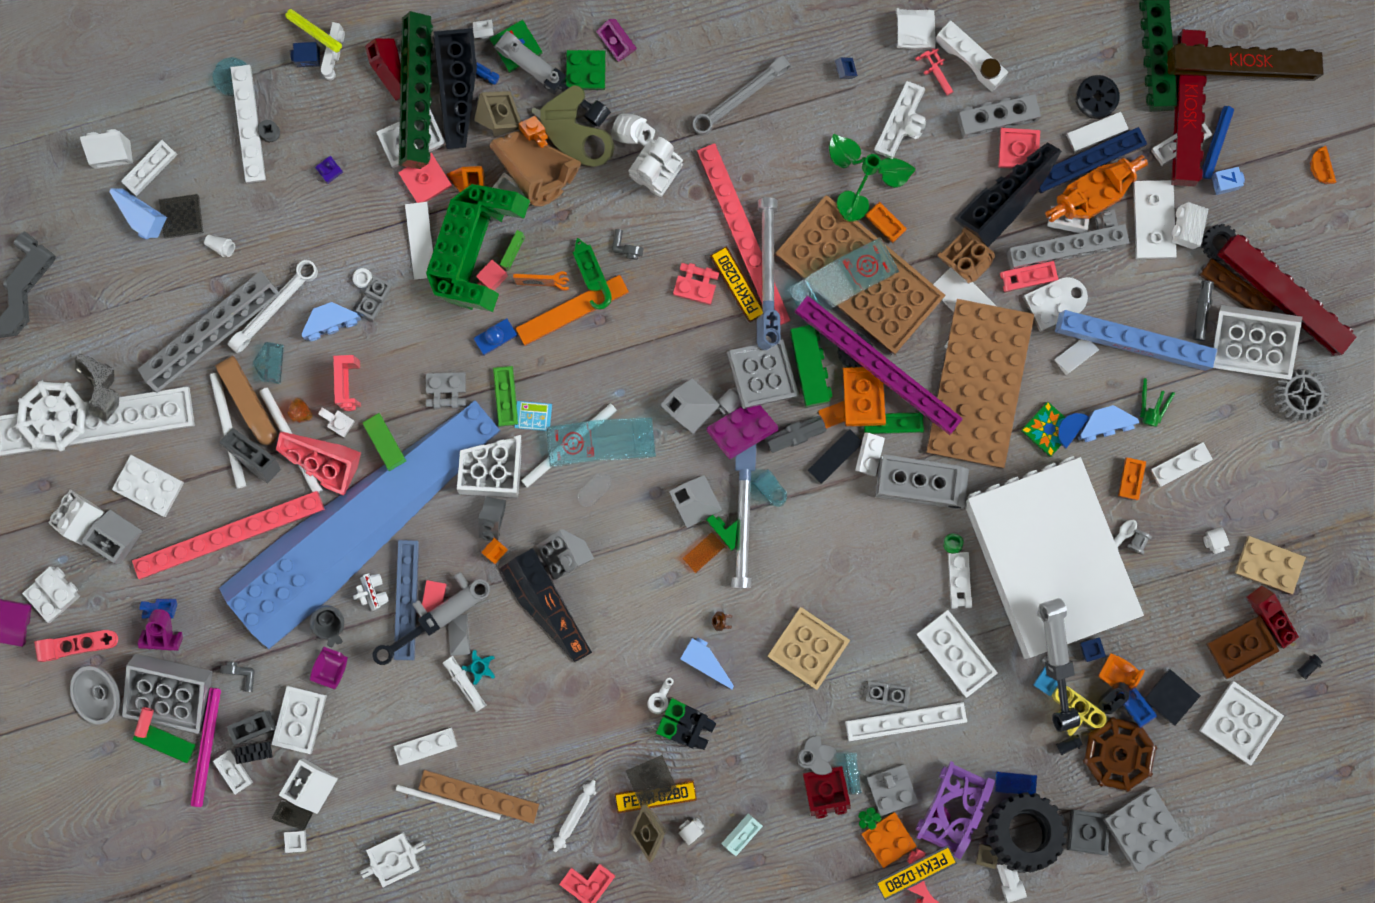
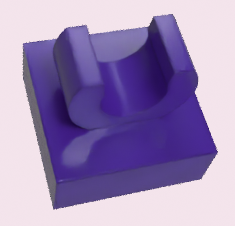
M331 156L315 167L328 184L343 173Z

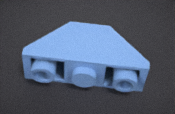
M333 302L327 303L312 310L303 329L302 337L310 342L321 338L320 335L326 333L328 335L334 334L341 327L346 326L349 328L357 325V321H360L361 317L356 312Z
M1114 405L1094 410L1090 413V418L1081 429L1078 440L1084 439L1085 442L1096 440L1097 435L1103 434L1104 437L1116 434L1115 430L1129 431L1135 429L1134 425L1138 424L1139 420Z

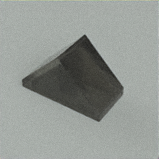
M283 799L278 804L271 819L305 830L313 812Z

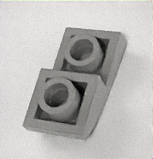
M374 276L365 291L364 298L356 309V313L374 322L390 292L392 284Z
M868 681L866 701L908 707L910 687Z

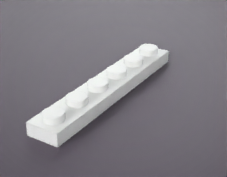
M250 65L230 67L245 182L266 181L261 137L258 132L259 122L252 69Z

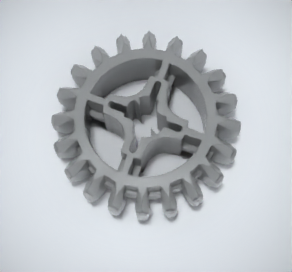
M1302 368L1298 369L1297 372L1293 370L1291 380L1279 379L1278 383L1281 386L1275 387V390L1279 393L1274 395L1275 398L1280 399L1275 405H1282L1279 412L1287 411L1285 417L1288 418L1292 415L1293 421L1299 418L1301 422H1304L1306 418L1310 421L1313 420V416H1320L1319 411H1325L1323 405L1329 402L1324 397L1330 394L1324 392V389L1328 388L1327 385L1322 386L1321 384L1324 379L1317 380L1318 373H1314L1311 376L1310 369L1304 373ZM1294 380H1297L1295 390L1292 392H1288L1290 384ZM1307 383L1313 387L1314 391L1308 388ZM1302 392V393H1304V395H1309V396H1306V397L1302 398V397H1299V395H1295V394H1298V393ZM1315 398L1314 405L1306 411L1309 399ZM1289 400H1293L1296 403V408L1290 403Z

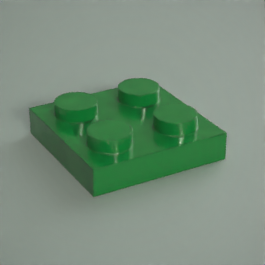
M567 50L566 85L569 88L574 85L580 86L583 90H605L606 51Z

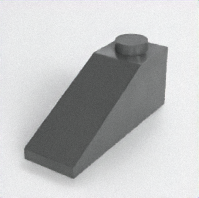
M234 428L219 441L245 467L267 484L281 470L276 458Z

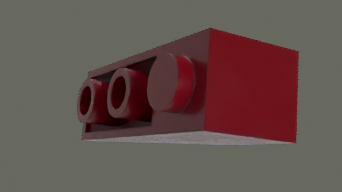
M375 38L365 45L369 64L395 101L400 100L401 62L395 39Z
M1261 585L1246 597L1257 616H1261L1267 629L1283 649L1299 638L1275 593Z

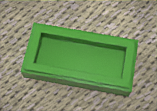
M516 231L500 263L502 269L510 270L525 239L523 232Z

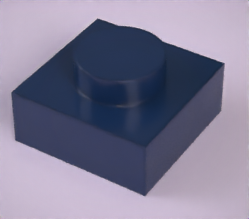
M840 57L835 60L840 79H853L858 76L853 58Z
M1100 637L1080 643L1085 662L1106 657Z

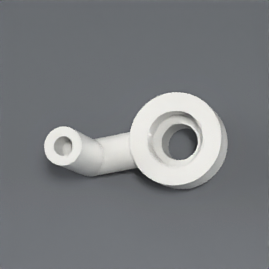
M667 678L659 693L652 694L648 699L647 705L652 713L661 714L667 709L668 699L666 695L673 684L672 678ZM659 701L661 706L655 707L654 702Z

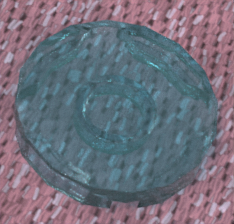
M230 57L223 59L216 65L212 75L213 83L224 95L234 97L230 67L247 65L244 61Z

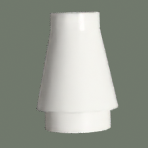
M207 235L204 245L210 247L222 257H230L235 250V243L231 239Z

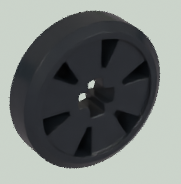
M1093 75L1086 78L1076 92V104L1079 110L1084 115L1094 119L1109 116L1116 109L1120 100L1119 89L1115 82L1103 75ZM1096 93H1099V96L1102 95L1099 101L1093 98Z

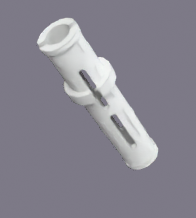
M454 656L444 661L443 665L453 677L452 681L457 683L475 711L478 712L487 704L466 676V671L462 670Z

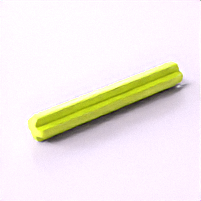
M289 9L285 17L334 52H340L342 48L340 42L294 10Z

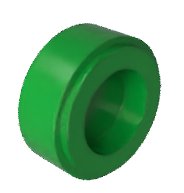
M955 533L948 534L944 538V549L951 554L959 553L963 548V538Z

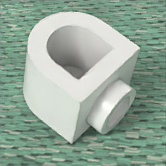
M1222 527L1205 532L1206 536L1203 537L1206 548L1210 549V552L1213 551V554L1224 552V547L1230 545Z
M697 817L691 822L686 820L679 826L681 831L678 834L690 845L704 833L702 829L704 825Z

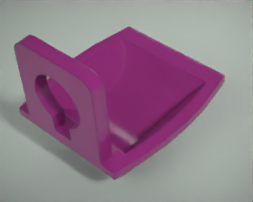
M323 646L314 663L310 681L335 690L345 672L348 657Z

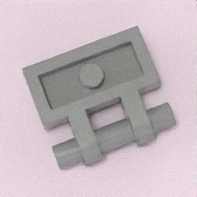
M427 373L426 393L434 394V399H426V407L439 409L441 406H452V408L466 406V398H459L458 393H466V373ZM452 393L451 398L441 399V394Z

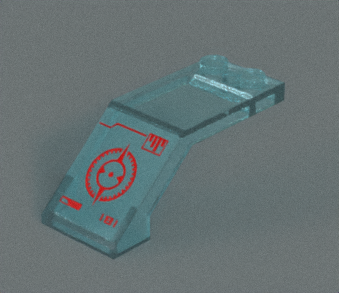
M880 237L831 262L789 287L788 290L797 307L808 295L825 310L829 311L856 294L897 274L899 270Z
M652 418L594 420L546 427L550 467L569 466L571 464L601 460L656 457Z

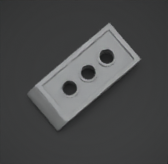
M882 455L879 460L875 497L937 507L945 506L951 509H965L969 469L951 464ZM895 475L901 476L903 482H897ZM914 478H919L922 481V486L917 485ZM934 481L940 482L942 488H937L934 485Z

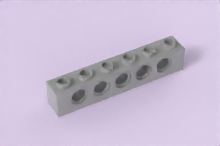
M1123 224L1009 248L1006 254L1010 270L1050 261L1058 262L1125 248L1130 242L1126 225Z

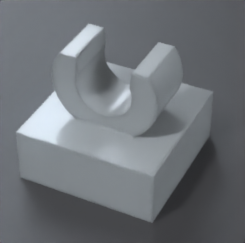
M1114 209L1100 212L1094 216L1097 230L1118 226Z

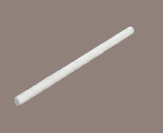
M397 785L396 791L497 820L501 818V814L404 786Z

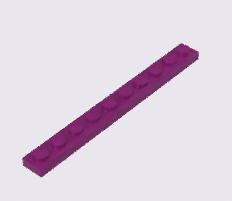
M808 295L795 310L797 315L947 434L951 435L963 420L962 417Z

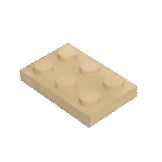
M1247 536L1234 574L1292 595L1306 557Z

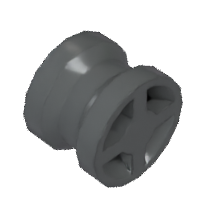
M264 120L259 124L258 132L265 141H277L280 137V129L274 121Z

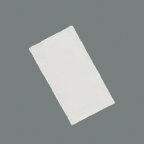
M952 268L947 270L933 284L946 295L942 301L953 312L956 299L996 306L973 282L968 284Z

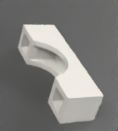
M951 20L937 34L935 42L949 54H954L965 61L974 71L977 79L991 92L1006 78L1008 71L1002 66L996 78L986 79L982 76L980 72L982 63L992 57Z

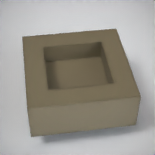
M979 844L975 864L996 869L998 857L996 855L992 856L990 852L992 850L991 846Z

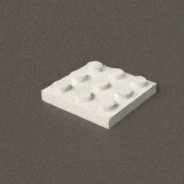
M1231 681L1199 731L1251 766L1284 715L1236 682Z

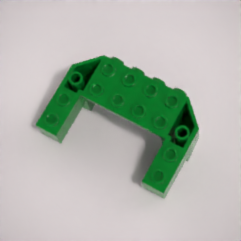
M475 184L469 185L453 197L447 208L426 271L434 295L451 304L469 310L476 308L493 312L499 293L486 286L469 283L489 221L502 222L504 215L524 219L530 200L518 192Z

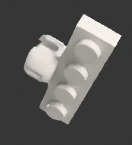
M906 81L874 149L876 153L893 159L904 136L918 139L922 135L920 131L925 128V117L916 114L915 111L925 92L924 87Z

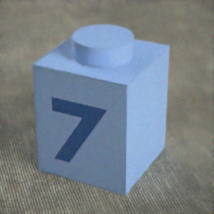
M1239 167L1218 171L1212 175L1216 195L1236 191L1244 186V174L1240 172Z

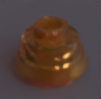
M296 397L288 407L290 411L287 413L293 422L297 420L299 423L310 421L313 417L311 410L300 397Z

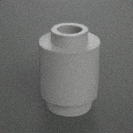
M735 386L726 391L717 400L720 404L718 410L723 415L732 413L741 405L739 393Z

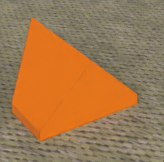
M482 166L461 167L446 174L459 192L471 184L485 186V172Z

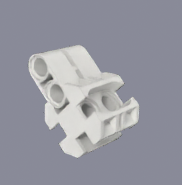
M658 137L657 140L649 139L628 170L629 176L639 185L649 188L653 194L662 197L682 168L683 159L674 152L673 145L664 138Z

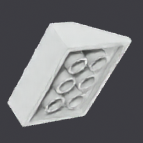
M1221 305L1214 348L1217 349L1213 368L1291 380L1302 317Z

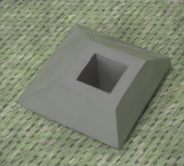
M692 378L675 389L663 401L661 406L674 419L695 434L719 408L720 404Z
M705 475L669 491L687 528L722 511Z
M563 529L537 545L555 580L594 559L584 540Z

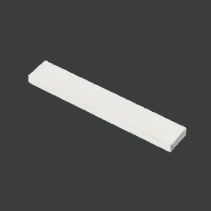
M964 702L849 720L845 721L848 741L966 723L967 718Z

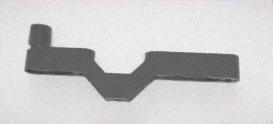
M25 231L16 237L14 245L24 252L26 256L3 284V287L8 290L9 306L0 316V338L18 336L28 324L30 319L27 294L56 259L52 252L43 245H38V241Z

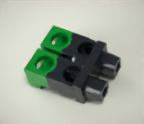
M671 697L664 715L682 723L679 724L663 716L656 734L692 749L695 747L705 750L709 740L699 736L701 730L704 729L712 733L716 723L708 718V715Z

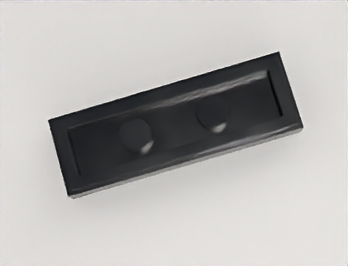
M849 429L807 471L822 484L862 445V440Z

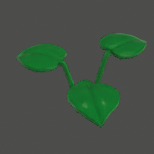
M833 134L830 140L829 154L835 165L847 168L851 163L853 165L863 163L862 170L865 176L856 194L852 191H844L837 199V208L842 217L848 222L858 221L868 212L869 200L859 195L869 175L875 174L878 170V173L882 174V181L886 185L898 188L908 181L916 169L909 163L897 158H885L881 161L880 157L876 154H869L867 157L858 160L861 156V148L855 141Z

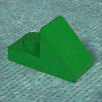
M711 515L707 522L731 551L734 550L738 520L725 530L723 527L726 524L719 516L715 518L714 515Z

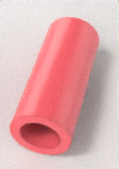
M142 707L134 733L135 736L146 738L154 713L153 709Z

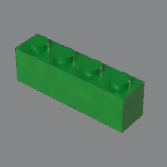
M811 325L790 329L805 407L829 404V398H832L831 387L826 385L825 379H828L827 368L822 366L821 360H824L823 349L818 347L817 341H820L819 331Z

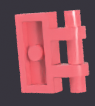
M681 263L680 270L687 272L686 277L678 275L673 295L711 305L716 285L709 284L710 278L718 280L719 272L712 271L708 267L706 269L696 267L692 263ZM693 274L704 276L703 282L692 279Z

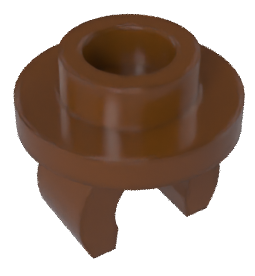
M722 611L715 613L712 617V625L716 631L732 628L731 625H726L725 623L727 618H732L731 614H724Z

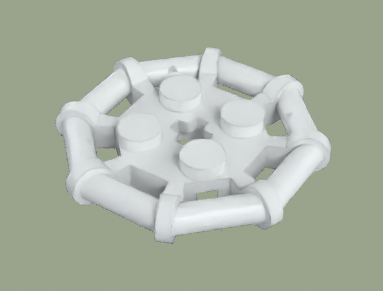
M42 380L26 395L18 399V417L15 427L29 441L33 449H51L61 452L78 436L85 433V414L88 405L74 391L70 383H53ZM48 390L61 392L59 396H49ZM39 393L42 394L43 397L35 404L30 402ZM67 395L72 399L75 405L70 406L68 404V402L65 400ZM27 407L32 408L30 421H26ZM77 411V421L75 425L72 424L73 420L71 419L73 412ZM49 412H56V419L54 421L52 419L48 420ZM29 427H35L39 432L37 437L32 434L28 429ZM71 428L73 431L63 439L61 435ZM45 436H55L56 442L44 441Z

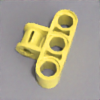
M1057 686V688L1052 694V697L1058 704H1060V699L1058 697L1059 691ZM1066 686L1069 708H1075V704L1078 701L1083 703V710L1078 712L1080 725L1084 722L1093 728L1103 727L1106 723L1105 714L1070 687ZM1095 713L1100 717L1097 724H1093L1091 721V717ZM1078 727L1067 730L1068 735L1072 736Z

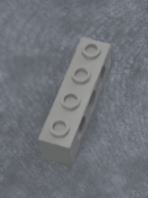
M1025 93L1013 100L1004 98L996 104L987 102L981 104L979 108H963L959 112L957 119L962 138L966 139L1000 131L1001 128H1013L1038 122L1041 114L1036 95L1029 96V93ZM1013 107H1019L1022 113H1014ZM994 112H1001L1003 118H996ZM976 116H981V117H983L984 122H983V123H978V122L975 120V117H976Z

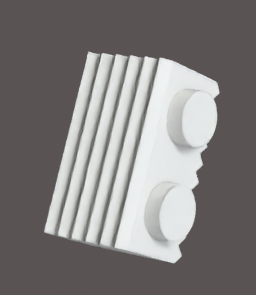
M1191 202L1180 205L1175 214L1177 221L1172 229V242L1190 249L1200 247L1209 209L1192 204Z

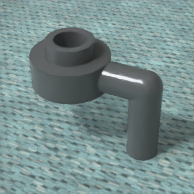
M615 229L612 251L614 253L626 254V258L638 260V257H642L644 248L633 245L621 246L623 230Z
M225 662V665H221L220 673L246 675L245 692H253L255 675L253 668L238 667L237 662Z

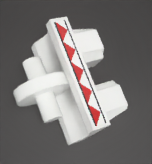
M368 573L360 578L362 585L356 586L358 594L353 596L354 600L360 599L362 606L369 603L371 612L379 609L380 606L389 601L386 592L379 594L375 592L374 587L383 584L380 574L369 575Z

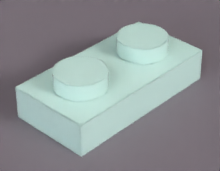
M748 813L721 844L737 856L763 826Z

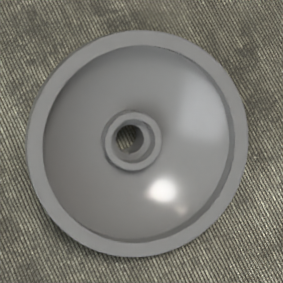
M95 665L82 667L75 672L70 684V694L77 712L85 720L93 724H104L112 720L117 714L120 705L119 690L112 676L103 668Z

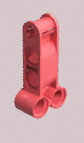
M102 630L58 639L38 640L34 642L37 662L52 661L61 657L110 649L117 645L118 635L110 630ZM107 634L112 637L109 644L103 641L104 638H107ZM90 637L92 645L86 649L83 646V641L85 638ZM66 641H70L72 644L69 652L63 650V644Z

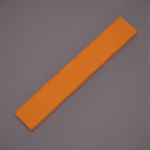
M620 275L606 281L612 295L611 302L629 293ZM589 290L516 327L524 346L597 310L591 306L590 300H593L596 304H602L605 300L602 290Z

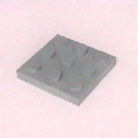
M783 339L769 350H762L757 344L727 352L743 409L799 396Z
M1150 787L1103 819L1135 872H1139L1186 840L1154 787Z

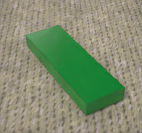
M922 413L885 414V425L864 426V433L871 434L924 432Z
M151 724L146 738L134 735L132 739L185 763H189L197 745Z

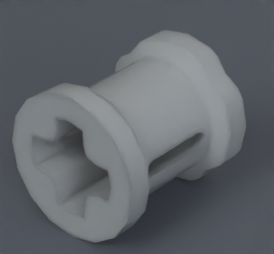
M1136 529L1135 536L1127 548L1144 555V548L1152 536Z

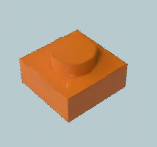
M494 538L481 553L496 564L508 549Z

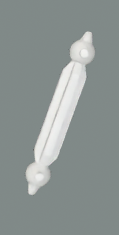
M592 780L589 784H583L584 793L579 795L560 829L559 837L553 838L554 852L561 848H566L565 840L570 837L587 807L590 795L596 794V781Z

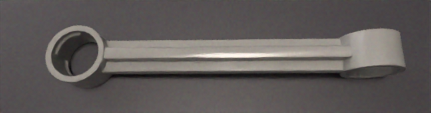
M784 56L776 59L768 69L707 115H697L693 120L694 131L701 136L708 135L715 122L772 79L784 74L791 67V64ZM699 119H706L710 127L705 131H700L696 128V123Z

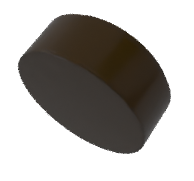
M993 58L986 59L980 68L982 76L986 79L996 78L1001 71L1000 63Z

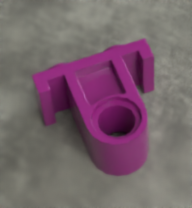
M156 609L152 611L146 630H142L138 640V648L178 651L183 640V633L173 634L170 614L165 610Z

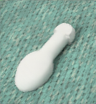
M1135 520L1126 521L1120 527L1119 534L1114 539L1117 549L1126 538L1131 537L1137 529V522Z

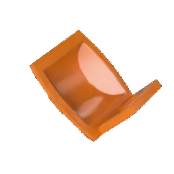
M1110 653L1098 676L1110 686L1119 682L1125 683L1130 687L1131 691L1138 686L1145 670L1141 669L1139 671L1125 659Z

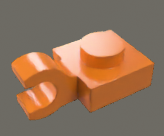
M536 116L519 123V130L528 141L534 139L540 148L548 145L545 141L548 139L545 133L546 128Z

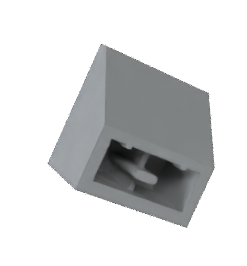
M109 510L92 525L81 542L111 562L122 564L143 531L112 510Z

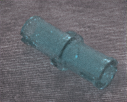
M857 752L845 753V776L848 779L849 794L862 793L859 779L861 771L858 770Z

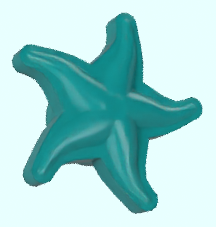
M473 650V663L469 666H462V669L474 674V685L479 683L483 675L490 676L492 679L495 678L493 671L489 668L490 662L495 659V656L482 659L477 655V651Z

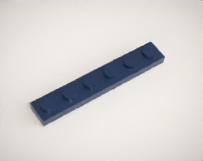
M1137 127L1054 165L1039 188L1040 194L1145 147L1147 142L1140 128Z

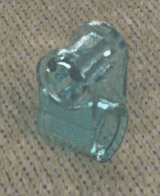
M769 469L752 481L773 506L781 507L785 504L787 493ZM774 493H777L778 495L781 493L782 501H779L778 499L773 500L775 496Z

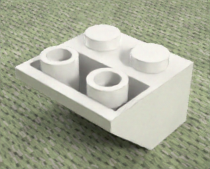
M111 129L102 134L91 132L87 133L86 136L80 137L88 163L94 169L133 163L130 140L118 130Z
M69 490L62 498L58 509L51 515L49 524L62 536L83 545L84 543L81 541L104 512L90 501Z
M300 759L279 796L296 806L318 814L338 778L308 760Z

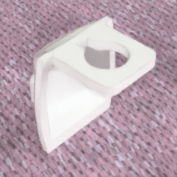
M619 114L614 122L611 137L621 143L638 144L639 142L645 146L649 139H653L655 130L646 123L647 120L634 114ZM648 130L649 136L648 139L645 141L644 135H642L643 131Z

